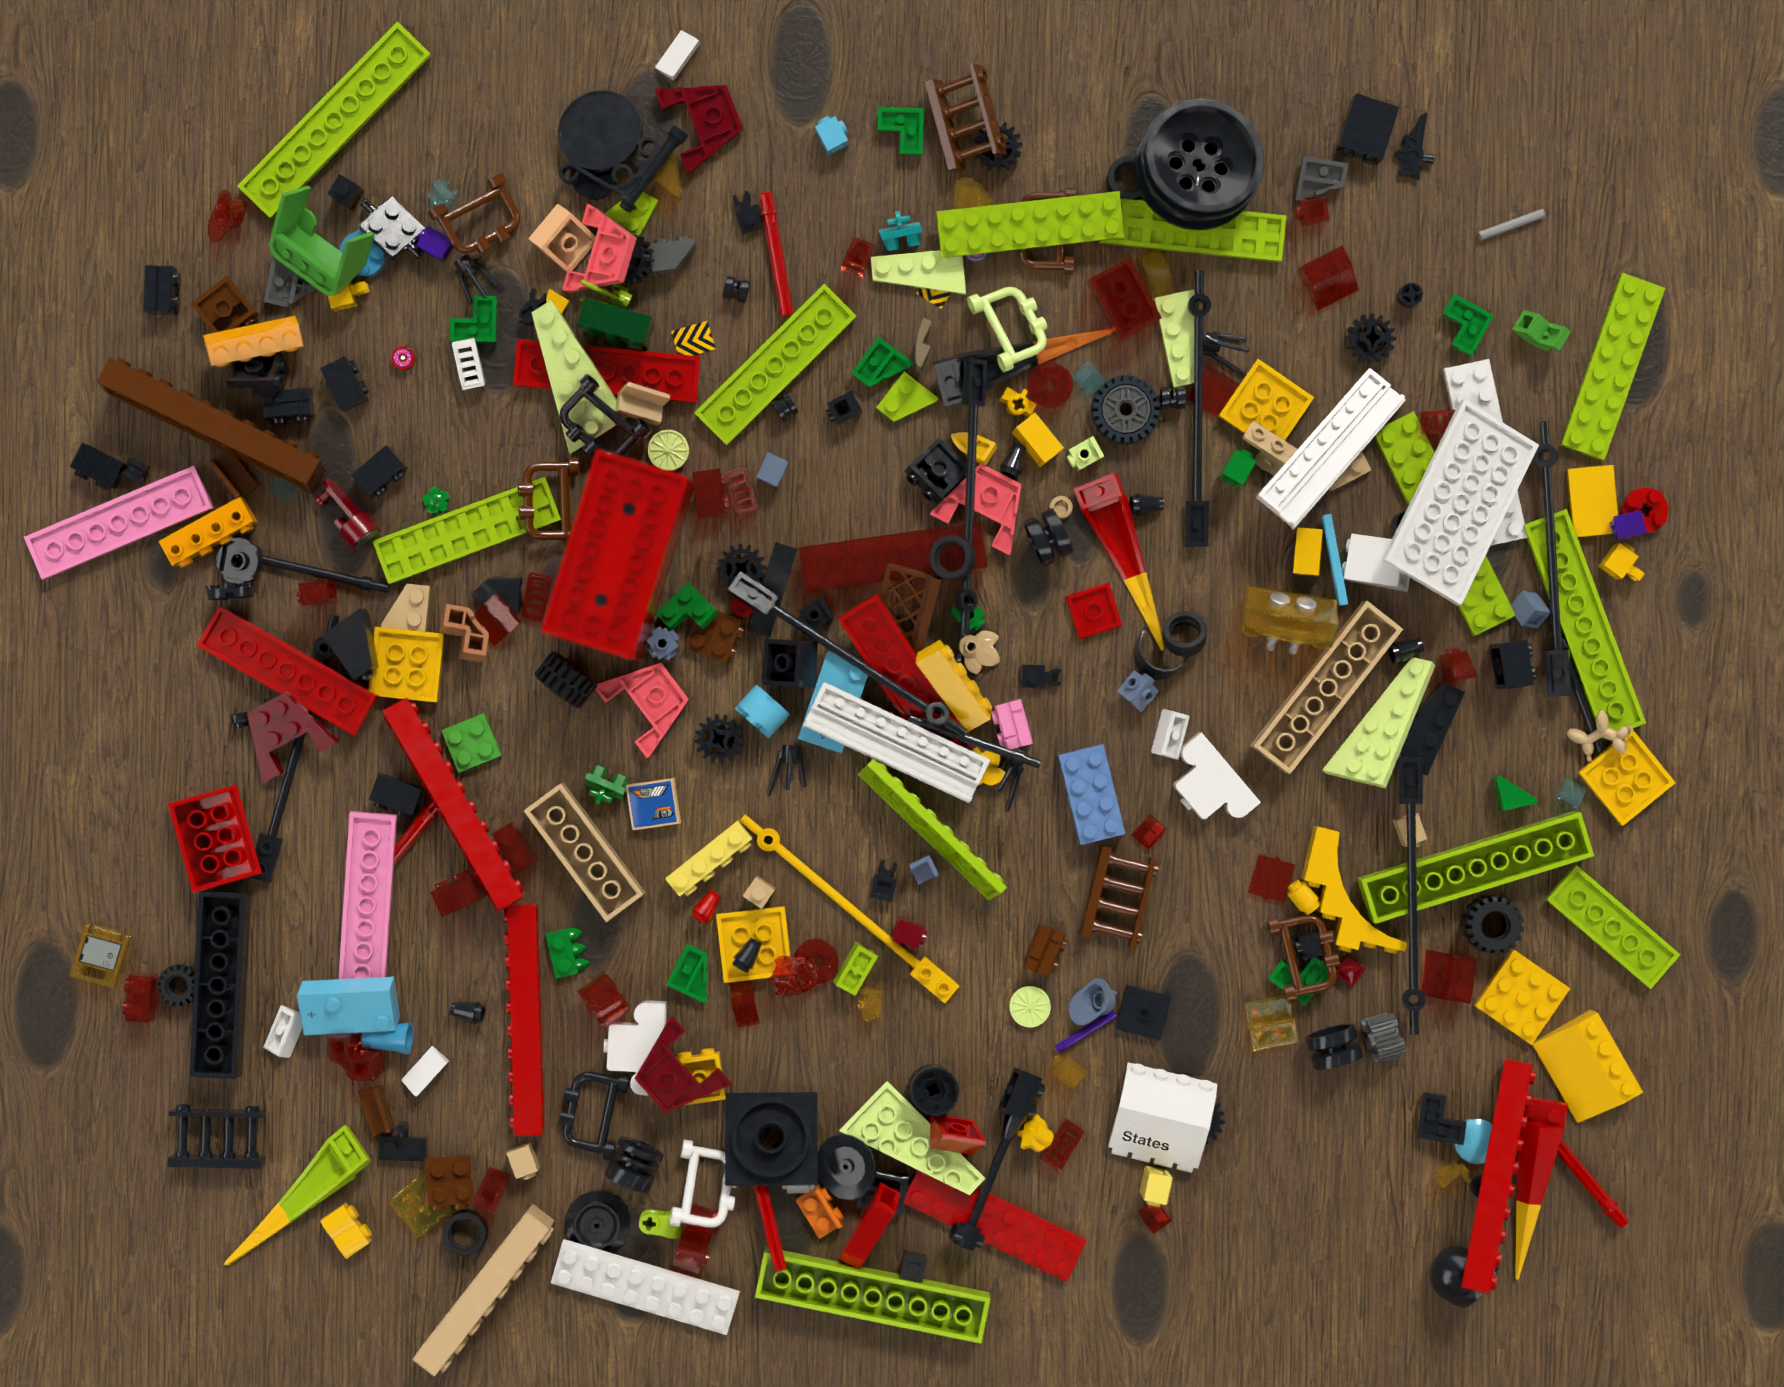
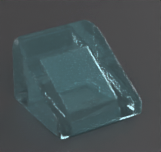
M1085 362L1071 376L1072 380L1089 397L1106 382L1097 369L1088 362Z
M277 477L269 492L292 503L299 487Z
M1566 777L1555 797L1569 806L1578 809L1586 788Z

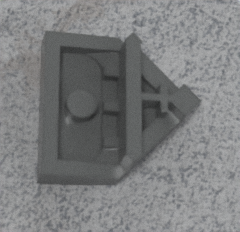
M271 257L262 303L286 308L315 290L310 283L276 258Z

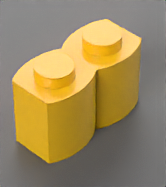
M345 1202L323 1217L320 1222L334 1240L340 1252L347 1259L371 1242L370 1236L372 1233L366 1224L362 1225L357 1219L359 1214L353 1205L349 1206Z

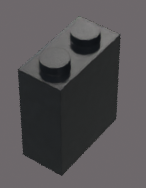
M1355 93L1347 111L1336 151L1341 152L1340 154L1347 158H1354V156L1362 158V162L1369 165L1379 164L1384 158L1399 107Z

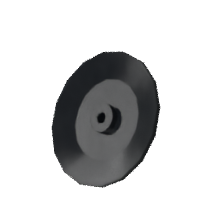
M838 1134L829 1137L820 1146L818 1151V1176L820 1182L829 1193L840 1199L853 1200L862 1197L872 1188L876 1178V1162L872 1151L864 1141L853 1135Z
M590 1191L580 1195L570 1204L565 1215L564 1229L569 1241L614 1253L625 1243L630 1232V1216L626 1206L617 1196L606 1191Z

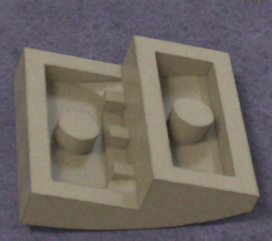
M925 318L921 322L915 345L914 364L915 370L918 373L921 372L931 347L924 344L932 321Z

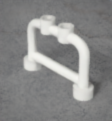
M683 1139L680 1158L689 1159L682 1208L672 1207L669 1220L670 1226L679 1227L680 1223L703 1227H717L725 1221L728 1210L732 1211L735 1203V1197L730 1196L731 1187L736 1188V1186H725V1171L722 1179L718 1215L715 1218L690 1215L699 1156L721 1160L725 1164V1152L693 1146V1141Z

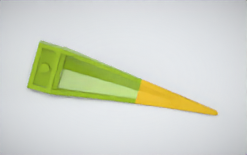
M344 1125L326 1140L292 1187L249 1237L225 1261L224 1265L229 1266L356 1178L355 1175L372 1162L349 1126Z

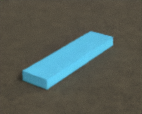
M1331 514L1323 515L1321 522L1337 605H1346L1348 600Z

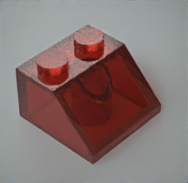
M1343 246L1320 256L1297 270L1317 311L1359 290L1353 265Z
M1426 949L1420 990L1423 991L1425 996L1471 1004L1477 958L1470 955Z

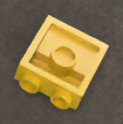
M714 1048L700 1050L701 1054L692 1055L691 1051L678 1053V1059L699 1082H702L718 1067L723 1072L720 1051L715 1052ZM725 1088L698 1098L686 1105L726 1099Z

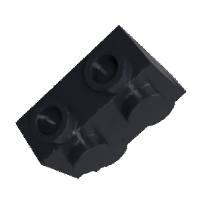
M281 351L269 357L256 356L246 362L233 361L226 379L228 388H251L253 395H276L277 389H282L283 387L282 374H287V361L283 360Z
M937 438L904 472L907 474L906 479L911 485H918L923 490L922 495L927 501H934L937 504L966 476L967 465L940 438Z

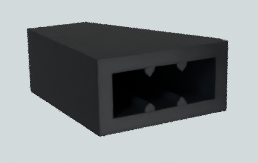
M360 608L323 634V636L352 679L365 682L375 675L373 671L378 669L379 666L369 612L367 609Z

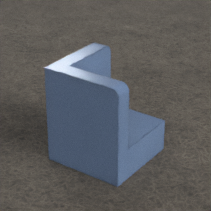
M767 452L756 478L778 488L788 461Z
M1522 591L1511 604L1515 617L1521 626L1538 629L1551 613L1537 593Z
M929 854L908 864L918 884L939 876Z

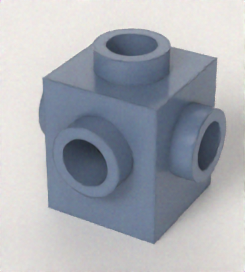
M658 627L649 633L651 638L647 640L649 645L646 648L653 658L658 657L659 660L665 658L667 661L678 654L676 650L680 648L678 642L681 640L673 629L669 631L668 628L662 630L661 627ZM661 639H665L667 642L664 648H660L658 645Z
M1134 670L1117 692L1128 703L1142 712L1159 690L1153 685L1155 681L1146 673L1140 675Z

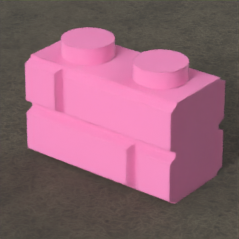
M1021 699L994 706L995 711L991 712L994 725L998 724L1001 732L997 734L999 745L1014 749L1033 744Z

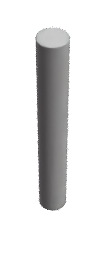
M1543 209L1479 231L1478 237L1481 241L1545 218V212Z

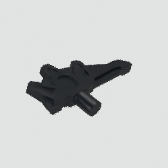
M1427 113L1419 116L1417 124L1410 134L1403 136L1404 145L1402 150L1395 151L1394 158L1400 160L1402 169L1398 170L1399 177L1410 176L1419 180L1422 163L1434 164L1435 155L1424 154L1423 150Z

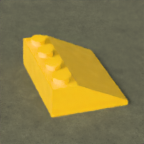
M1590 1009L1532 1044L1564 1102L1568 1103V1109L1577 1123L1622 1105L1643 1093L1598 1012Z

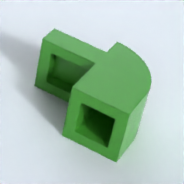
M1523 310L1512 329L1525 341L1548 352L1550 349L1560 351L1571 332L1567 327L1549 323L1538 313Z

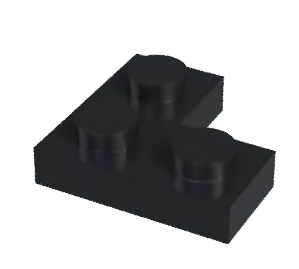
M1423 1091L1417 1138L1464 1145L1467 1121L1444 1118L1446 1095Z

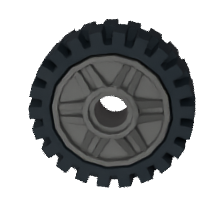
M1123 375L1108 380L1097 390L1092 401L1091 414L1095 428L1104 438L1113 443L1132 444L1144 439L1151 433L1158 421L1160 405L1157 394L1146 381L1135 376ZM1120 405H1128L1131 408V414L1128 416L1122 415L1119 410Z

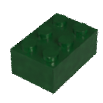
M584 298L577 325L585 336L597 339L598 335L603 336L609 343L619 345L620 342H624L628 345V348L641 351L642 348L648 349L655 321L649 315Z

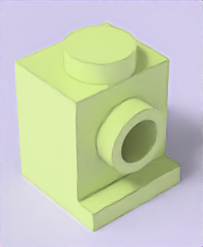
M1094 436L1067 451L1069 455L1066 456L1071 467H1076L1078 471L1104 457ZM1082 450H1086L1088 452L1087 458H1082L1080 456V452Z

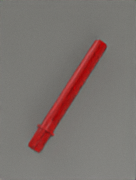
M764 192L759 195L762 210L760 216L763 217L780 315L781 317H788L793 315L794 312L776 216L778 211L775 210L773 194L771 192Z
M432 801L427 806L422 807V812L396 842L394 866L434 818H438V811Z
M1561 1139L1557 1155L1598 1202L1599 1206L1604 1210L1603 1214L1608 1215L1619 1228L1627 1225L1629 1220L1618 1208L1619 1203L1614 1202Z
M754 1186L774 1271H784L787 1267L767 1186Z

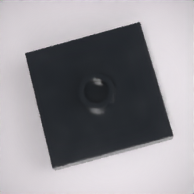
M1127 984L1115 1029L1160 1041L1172 996Z

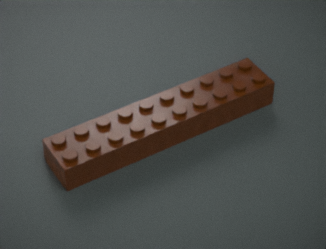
M109 358L97 380V383L106 394L228 452L311 494L314 493L325 472L322 461L318 459L319 456L309 450L302 452L297 449L298 445L289 440L282 442L277 439L276 434L268 430L262 432L256 429V425L244 419L241 422L235 418L236 415L225 409L221 412L214 408V404L205 399H202L200 402L193 398L194 395L184 389L178 391L172 388L173 385L160 378L157 381L151 377V373L141 368L137 371L130 367L131 364L121 358H118L117 361Z

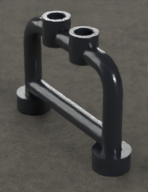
M588 374L583 376L579 381L581 387L560 409L559 417L561 423L568 429L565 433L566 436L573 442L580 439L586 445L583 447V450L591 457L596 454L597 449L623 456L640 437L646 438L652 432L650 426L642 419H638L631 425L595 395L594 392L600 386ZM583 397L629 435L614 451L606 450L596 438L590 437L579 424L570 420L569 412Z
M585 1071L574 1078L572 1087L566 1088L564 1094V1101L568 1102L567 1111L562 1110L559 1118V1124H564L563 1137L569 1146L603 1154V1159L611 1160L614 1158L616 1142L607 1141L617 1091L627 1093L630 1075L621 1073L620 1077ZM586 1080L609 1085L597 1143L576 1139L572 1135L581 1085Z

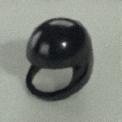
M1462 1246L1446 1247L1437 1254L1431 1264L1429 1272L1430 1284L1444 1300L1462 1308L1469 1307L1483 1293L1461 1288L1468 1248ZM1495 1267L1493 1276H1496L1499 1267Z

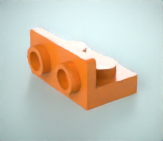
M818 1184L815 1186V1190L803 1193L795 1198V1201L820 1239L836 1228H842L843 1222L841 1220L844 1217L838 1207L833 1208L830 1200H832V1197L827 1189H822Z

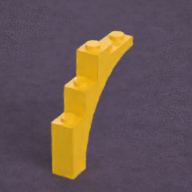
M1313 826L1301 879L1307 881L1308 886L1320 888V884H1322L1319 898L1320 906L1316 911L1322 913L1323 918L1335 920L1336 916L1338 917L1334 933L1335 944L1338 945V950L1351 952L1352 949L1359 950L1360 941H1362V946L1375 949L1376 945L1385 947V952L1398 954V950L1405 952L1406 942L1390 937L1374 928L1360 915L1351 903L1343 887L1338 869L1337 848L1340 832Z

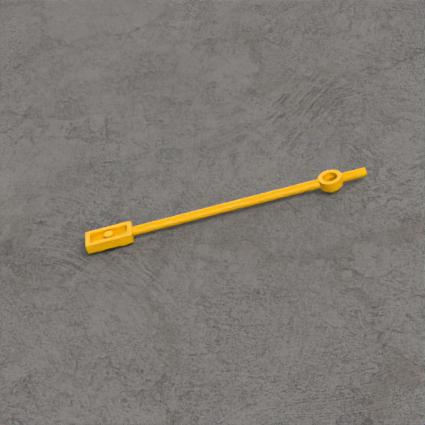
M746 814L742 817L740 822L758 836L757 843L762 850L776 851L914 968L910 975L942 1002L946 1003L959 988V984L924 956L919 961L898 942L893 941L891 936L781 845L780 836L776 830L772 828L762 829ZM766 836H771L773 838V842L771 844H766L764 842V838Z

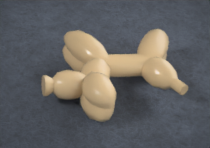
M1600 710L1596 716V731L1589 735L1578 729H1569L1567 732L1569 739L1575 743L1582 744V750L1587 756V761H1591V754L1594 751L1593 742L1602 737L1612 740L1615 751L1623 754L1627 749L1625 738L1634 730L1631 725L1619 728L1617 731L1608 728L1607 714L1605 711Z

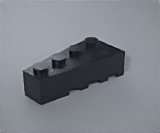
M1438 683L1420 705L1421 707L1416 712L1399 757H1422V775L1425 776L1428 775L1465 694L1464 691L1447 683Z

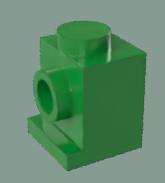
M978 606L973 611L974 617L970 619L969 631L972 628L977 631L986 621L982 618L985 613ZM954 607L950 614L960 622L961 612Z

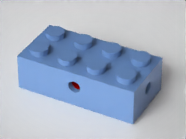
M1099 744L1057 755L1078 843L1083 845L1125 834L1104 745Z

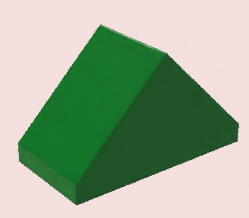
M1493 775L1492 783L1499 810L1505 811L1532 805L1538 801V799L1500 775Z

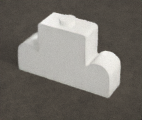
M1198 732L1182 746L1180 751L1181 759L1186 764L1193 765V767L1174 782L1173 787L1182 796L1180 802L1188 811L1193 809L1200 818L1207 819L1224 804L1225 811L1230 816L1241 818L1261 803L1202 732Z
M647 1000L639 1003L634 1011V1019L637 1023L612 1022L609 1026L608 1039H604V1053H608L607 1069L610 1071L636 1072L631 1079L630 1085L633 1092L639 1095L648 1094L634 1078L666 1025L667 1001Z

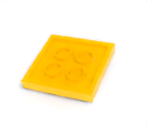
M1257 359L1218 416L1243 434H1245L1249 425L1254 421L1285 441L1314 397Z
M375 627L374 644L379 668L373 671L375 675L369 680L368 690L380 697L438 702L445 634Z
M1634 731L1630 732V735L1625 738L1627 749L1623 754L1615 751L1612 744L1577 772L1620 826L1625 825L1676 783Z
M785 906L716 914L724 983L793 975ZM751 937L760 942L762 946L760 947L753 970L750 969L748 973H745L732 965L734 961L733 957Z
M1512 949L1474 1006L1532 1045L1570 988Z

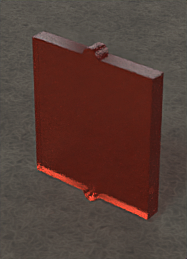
M1208 364L1203 370V410L1219 418L1218 415L1237 389L1239 383L1226 376L1225 372L1221 373ZM1194 386L1186 397L1191 402H1193Z
M497 593L474 613L476 620L489 633L488 640L493 646L497 645L521 623L510 610L511 607L507 606Z
M1259 854L1248 893L1262 896L1265 900L1272 899L1285 903L1295 864L1281 861L1279 857L1274 859Z

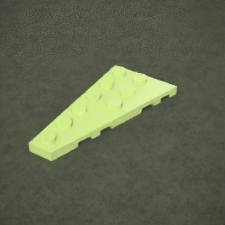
M553 300L533 311L532 316L558 413L560 414L562 406L581 387L579 381L585 374L592 376L600 386L594 394L615 411L617 399ZM585 397L569 412L570 420L579 424L593 438H597L617 425ZM620 415L624 419L628 418L627 416ZM561 423L569 454L586 445L580 439L576 442L571 441L565 434L568 429Z
M1412 657L1323 768V771L1329 775L1386 789L1435 664L1432 661Z
M888 1081L839 1130V1132L859 1138L866 1145L967 1195H970L985 1180V1177L960 1153L930 1148V1123Z

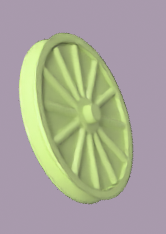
M662 430L651 438L648 444V456L657 468L674 471L682 467L687 461L689 445L684 436L679 432Z
M1025 986L1013 994L1009 1008L1013 1019L1018 1024L1024 1027H1036L1044 1023L1048 1018L1051 1004L1049 997L1042 989L1035 986Z

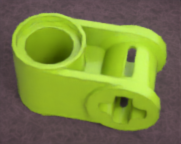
M647 1209L640 1215L639 1228L645 1234L679 1239L681 1238L683 1223H680L679 1227L670 1226L671 1211ZM648 1217L652 1218L651 1226H647L646 1221Z

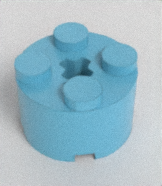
M757 684L735 707L739 713L746 717L748 721L768 738L776 732L790 715Z

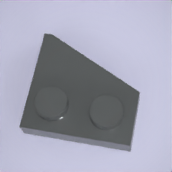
M1302 156L1294 200H1303L1344 187L1349 163Z

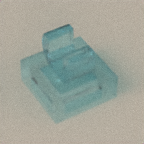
M439 179L432 183L427 193V196L436 206L444 203L446 208H449L458 192L457 189L452 192L447 189L450 183L448 180L443 182Z

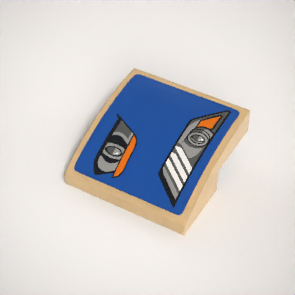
M675 778L626 785L632 830L681 823Z

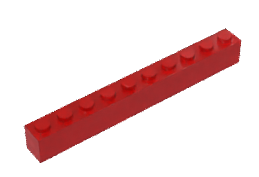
M405 698L383 710L382 717L498 913L521 900L524 889L518 880H513L510 874L512 869L507 860L502 861L498 853L501 850L496 841H491L487 833L489 830L483 820L479 821L475 815L477 809L471 800L467 801L464 796L466 790L460 780L456 782L452 775L454 770L449 761L444 762L440 755L443 753L437 741L433 742L430 738L431 730L425 721H420L418 717L420 712L414 702L410 703L408 698Z
M514 903L507 907V909H504V923H508V932L504 934L505 946H509V955H505V967L509 969L510 978H506V991L510 992V1001H507L506 1008L507 1015H511V1024L507 1025L508 1038L512 1039V1047H508V1060L512 1061V1070H509V1084H513V1093H510L509 1102L510 1107H514V1116L510 1117V1128L514 1130L515 1136L543 1135L545 1132L538 903Z
M1509 1059L1504 1060L1461 1284L1462 1289L1487 1295L1490 1294V1290L1495 1291L1498 1277L1493 1276L1495 1267H1500L1502 1253H1498L1499 1243L1504 1244L1506 1230H1502L1503 1221H1508L1510 1207H1506L1508 1198H1512L1515 1185L1511 1184L1512 1175L1517 1176L1519 1162L1515 1161L1516 1152L1521 1153L1523 1139H1520L1519 1136L1521 1129L1525 1130L1528 1118L1523 1116L1525 1107H1530L1532 1094L1528 1093L1529 1084L1534 1085L1536 1072L1532 1071V1064Z

